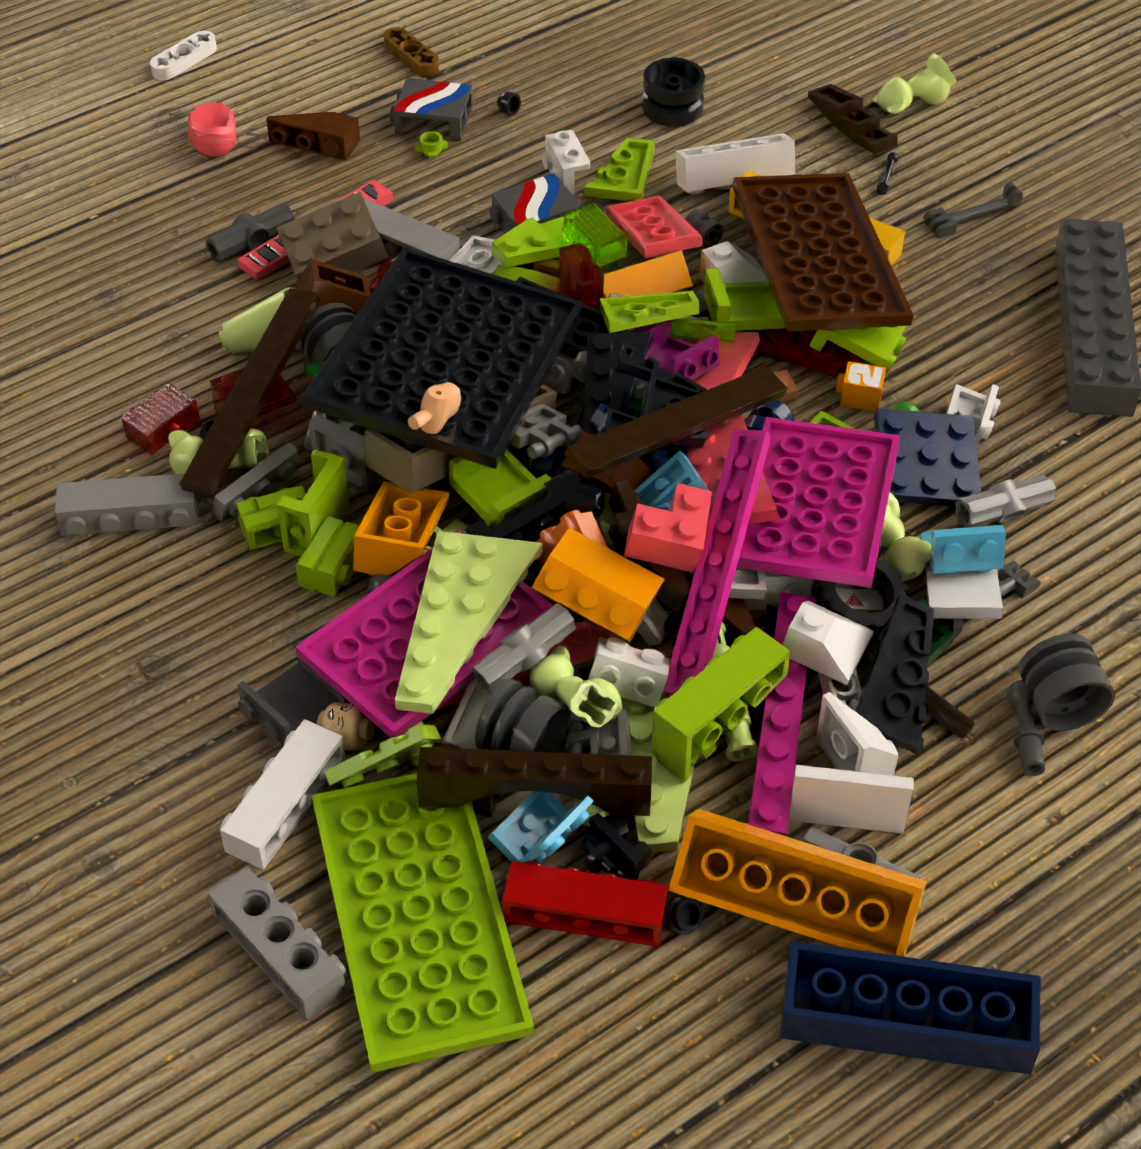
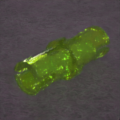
M702 317L701 320L673 319L671 337L695 338L701 342L711 336L719 338V341L735 343L737 323L709 321L708 317Z

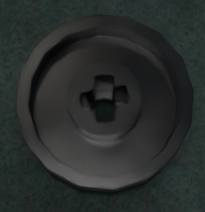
M672 57L654 61L646 67L643 74L644 93L642 108L644 114L651 121L665 126H684L694 122L701 116L704 103L705 74L697 63L688 59Z

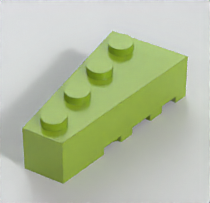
M755 627L747 635L739 636L733 642L731 648L721 656L713 657L708 662L706 668L698 675L686 679L680 689L671 697L663 698L659 701L653 710L652 753L656 756L657 761L685 782L694 773L690 766L700 756L707 759L717 749L714 744L726 728L733 732L742 723L741 721L747 712L748 705L750 704L756 708L788 674L790 650L758 627Z

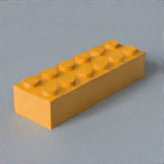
M697 809L689 814L668 891L841 948L905 957L927 881Z

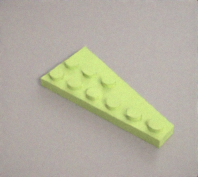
M437 531L395 697V708L397 710L434 713L454 684L455 676L462 665L468 663L473 656L474 648L479 640L485 638L509 603L511 593L518 583H522L528 575V568L543 553V543Z
M662 692V695H661L659 701H661L663 698H669V697H667V696ZM621 697L622 709L626 710L630 720L631 755L652 756L650 816H633L637 842L644 841L652 848L653 852L677 850L692 775L683 782L659 763L656 756L652 753L653 710L655 707ZM696 761L690 766V768L693 770Z

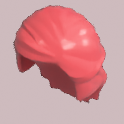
M222 101L219 103L212 102L197 105L196 109L190 112L187 120V137L198 153L208 157H219L228 154L235 144L237 134L236 121L230 107L224 106Z

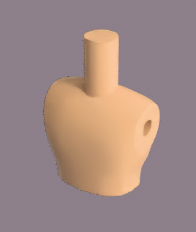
M450 382L429 387L422 398L420 411L408 418L410 428L417 430L421 427L426 433H439L447 420L456 414L461 401L459 388Z

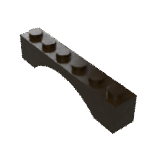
M420 747L417 770L419 807L458 808L473 800L493 794L515 791H538L556 793L580 800L589 796L593 800L592 805L611 815L650 816L652 756Z

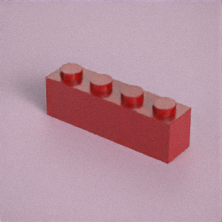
M511 861L502 899V913L505 923L660 947L667 905L668 885L658 884L648 879L639 881L619 878L609 873L600 875L581 872L571 867L561 869L542 866L532 861L524 863Z

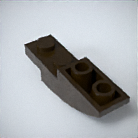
M628 480L615 482L608 501L614 514L608 535L618 554L623 557L630 522L637 503L641 504L639 495L633 492ZM625 557L664 578L665 580L656 598L676 613L684 612L692 583L682 570Z

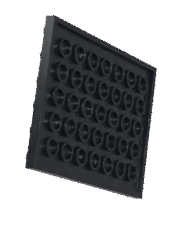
M404 247L303 393L301 406L496 469L581 315L583 302ZM450 382L459 388L461 393L459 409L456 414L447 420L439 433H426L421 427L417 430L410 428L408 418L420 411L422 398L429 387Z

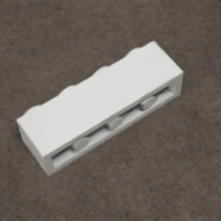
M784 133L675 151L677 185L688 194H701L704 192V189L710 188L717 190L730 189L733 185L734 177H742L746 171L760 176L795 174V140Z
M305 719L296 731H291L284 742V747L275 758L269 759L264 767L263 774L255 785H250L246 789L242 802L236 810L224 818L220 827L224 851L264 870L313 804L311 795L321 793L328 783L324 771L342 763L346 759L343 736Z

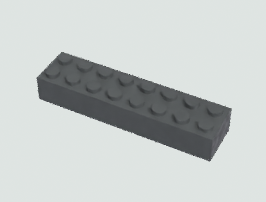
M1062 219L1055 248L1068 412L1133 417L1141 392V381L1123 223Z

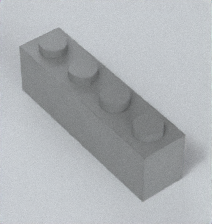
M363 198L389 256L388 259L395 261L404 247L445 260H450L460 250L459 237Z
M185 473L57 483L55 515L61 536L198 525V493L182 489L180 481Z

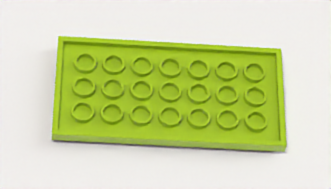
M417 773L311 795L371 1073L534 1035L533 1020L472 802L458 808L419 807Z

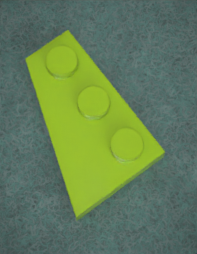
M694 291L600 298V311L609 333H614L673 319H685L691 315L699 314V300Z

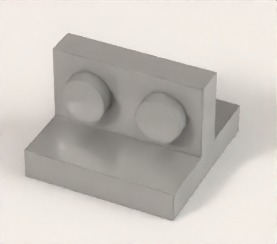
M316 414L308 422L312 452L319 450L344 457L347 485L369 495L376 487L375 471L364 465L365 430L369 428L345 420L337 424Z

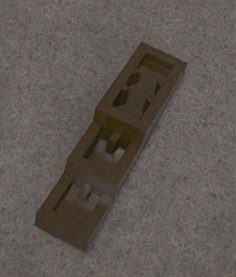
M832 84L808 91V97L821 113L837 129L859 146L873 154L898 146L897 135L880 127V116L863 109V98Z

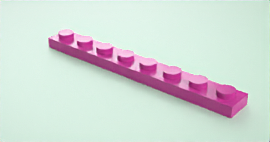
M734 429L708 522L703 551L696 566L670 661L668 678L663 689V693L667 697H671L676 693L686 679L692 676L695 677L703 671L708 662L713 658L771 436L767 431Z
M780 592L774 640L783 645L788 628L802 603L808 600L815 603L816 597ZM790 658L788 674L766 696L748 822L749 825L783 836L787 834L807 666Z

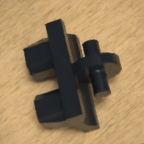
M599 813L591 816L588 821L590 829L583 839V849L589 854L584 866L591 873H597L603 869L606 873L614 874L619 878L638 880L640 871L650 864L653 854L652 848L644 841H638L630 845L626 841L629 829L619 816L605 820Z

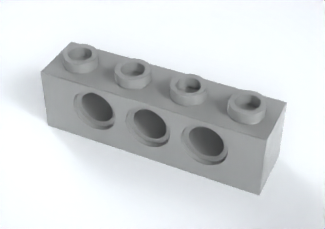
M246 867L208 893L213 915L303 1018L309 1021L347 993L344 975L347 974L346 969L336 955L328 956L322 949L319 937L311 928L304 929L297 922L298 917L290 904L286 901L280 903L277 900L268 880L264 876L257 878ZM262 912L260 915L251 916L254 913ZM280 938L286 939L283 942H274L275 940ZM302 965H311V966H310L309 968H307V969H303V970L297 969L298 967H300V966H302Z

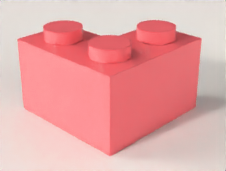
M677 483L668 506V511L637 503L628 529L624 557L694 573L704 547L712 491Z

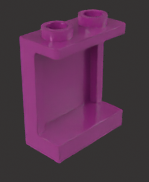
M671 320L641 326L631 331L652 332L653 341L650 349L647 351L645 360L649 356L660 362L659 368L673 376L678 372L688 379L694 380L720 365L718 337L711 336L696 345L672 336Z

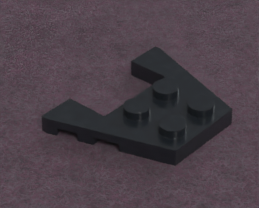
M623 342L615 371L648 382L641 417L707 390L678 372L675 376L659 368V361L650 356L645 360L633 353L635 347ZM608 408L601 433L637 419V417ZM708 428L669 445L702 448L707 438Z

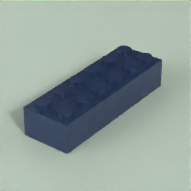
M791 941L786 970L780 1038L1031 1075L1040 1052L1041 976Z

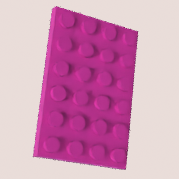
M766 417L762 431H767L771 436L762 471L780 520L748 524L737 568L871 588L896 465L900 435Z
M433 548L295 647L298 658L352 705L357 707L359 711L390 738L405 734L408 729L414 727L430 714L397 710L395 708V697ZM518 583L510 595L509 603L485 638L479 640L474 648L473 656L468 663L462 665L455 676L454 684L438 707L475 680L470 668L476 662L501 645L499 642L523 624L528 625L552 607L553 604L526 583Z

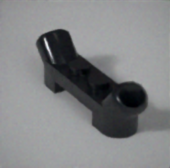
M569 470L544 483L550 494L544 499L492 529L484 519H481L464 529L461 533L527 541V537L538 531L542 532L549 527L555 526L561 516L573 510H579L580 513L592 512L594 518H598L604 508L605 495L602 489L585 485L578 471Z

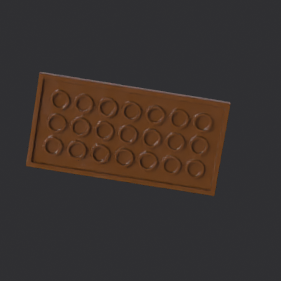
M849 173L734 177V193L787 332H804L809 330L832 331L836 329H865L870 327L893 328L912 325L914 316Z

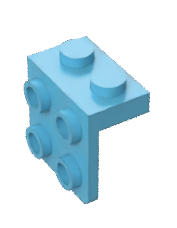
M1003 525L942 529L921 533V539L932 545L929 564L933 574L951 575L963 571L987 572L991 569L1004 568L1006 531Z
M533 791L487 838L510 862L524 863L532 861L541 863L565 842L564 838L572 830H576L590 816L586 809L593 800L586 796L568 811L552 793Z

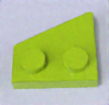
M529 218L494 240L491 252L507 268L558 258L561 247L534 218Z

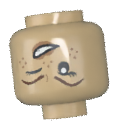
M332 702L325 710L320 712L317 720V725L343 736L345 751H360L365 747L367 741L373 738L375 732V724L351 703Z

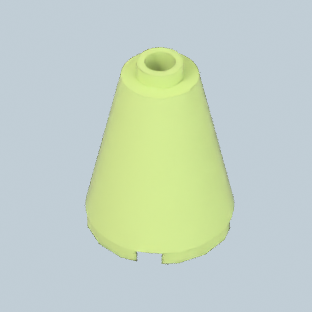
M291 287L284 288L224 322L223 330L219 331L223 348H229L231 353L254 352ZM298 343L294 350H301Z

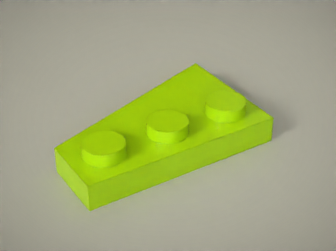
M626 138L611 155V161L607 166L601 167L597 171V177L594 181H589L584 186V196L625 202L642 199L655 151V141Z
M418 724L408 729L409 737H407V734L390 738L380 743V750L374 753L372 750L362 752L324 771L329 785L342 784L343 788L352 787L365 781L363 776L365 773L376 769L378 774L399 766L397 759L405 755L411 754L412 758L419 757L420 747H432V743L441 740L436 726Z

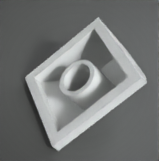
M729 241L701 250L700 279L703 283L705 282L706 269L717 268L723 283L768 281L763 267L756 259Z
M808 600L802 603L791 622L783 646L790 650V659L847 685L874 631Z
M830 692L824 694L816 741L834 766L839 770L894 776L898 752L892 741L886 740L877 727Z

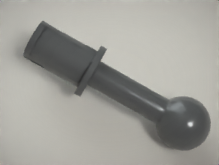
M1017 680L1007 690L1009 703L1017 709L1020 733L1014 737V744L1020 752L1023 773L1027 776H1037L1045 771L1042 750L1045 739L1044 735L1040 731L1035 730L1031 708L1034 691L1026 688L1025 680Z

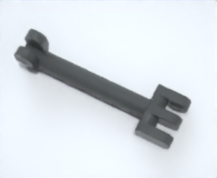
M1009 182L1004 186L1003 198L951 214H948L942 207L926 212L923 219L940 238L956 234L957 224L1018 206L1022 201L1023 193L1017 189L1013 182Z
M1015 561L1006 564L998 573L1001 597L1014 591L1021 598H1024L1037 590L1041 582L1035 577L1028 580L1030 573L1025 569L1017 572L1020 565ZM938 619L937 623L954 633V639L962 631L963 619Z

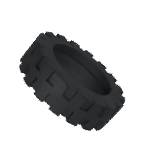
M877 558L872 586L876 588L883 598L884 611L879 613H863L854 610L839 597L834 582L814 579L811 593L814 594L813 597H816L815 604L873 630L872 638L876 640L878 634L888 623L896 599L900 594L906 596L908 588L906 583H902L900 572L890 567V562L884 558L883 560Z

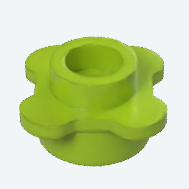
M435 131L421 134L420 143L414 145L416 152H423L425 156L430 158L438 157L442 150L448 148V142L442 140V135Z

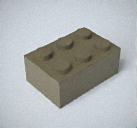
M361 192L276 227L298 279L311 259L356 272L389 258Z

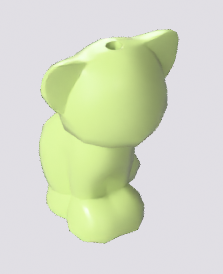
M933 53L927 60V69L914 75L908 82L899 77L889 79L878 95L872 98V101L879 105L883 111L890 114H898L907 109L912 103L913 96L920 97L929 105H937L943 103L948 98L950 87L957 83V80L945 61Z
M250 428L229 468L252 469L269 457L267 438L262 431ZM176 430L168 436L172 449L169 462L175 474H182L188 469L203 439L198 436H191L186 431Z
M890 493L880 543L888 548L884 559L891 563L890 567L893 570L897 569L900 572L903 583L922 574L926 568V563L931 559L932 545L919 537H905L904 525L899 519L900 506L898 500Z
M558 645L550 655L531 667L529 687L537 692V698L547 695L555 700L560 699L562 703L568 706L570 711L593 727L603 726L616 718L622 710L621 696L612 683L601 678L584 681L578 676H573L574 667L570 662L569 651L564 646Z

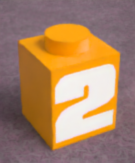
M848 361L845 374L839 373L836 392L842 393L840 406L876 412L880 405L886 367Z

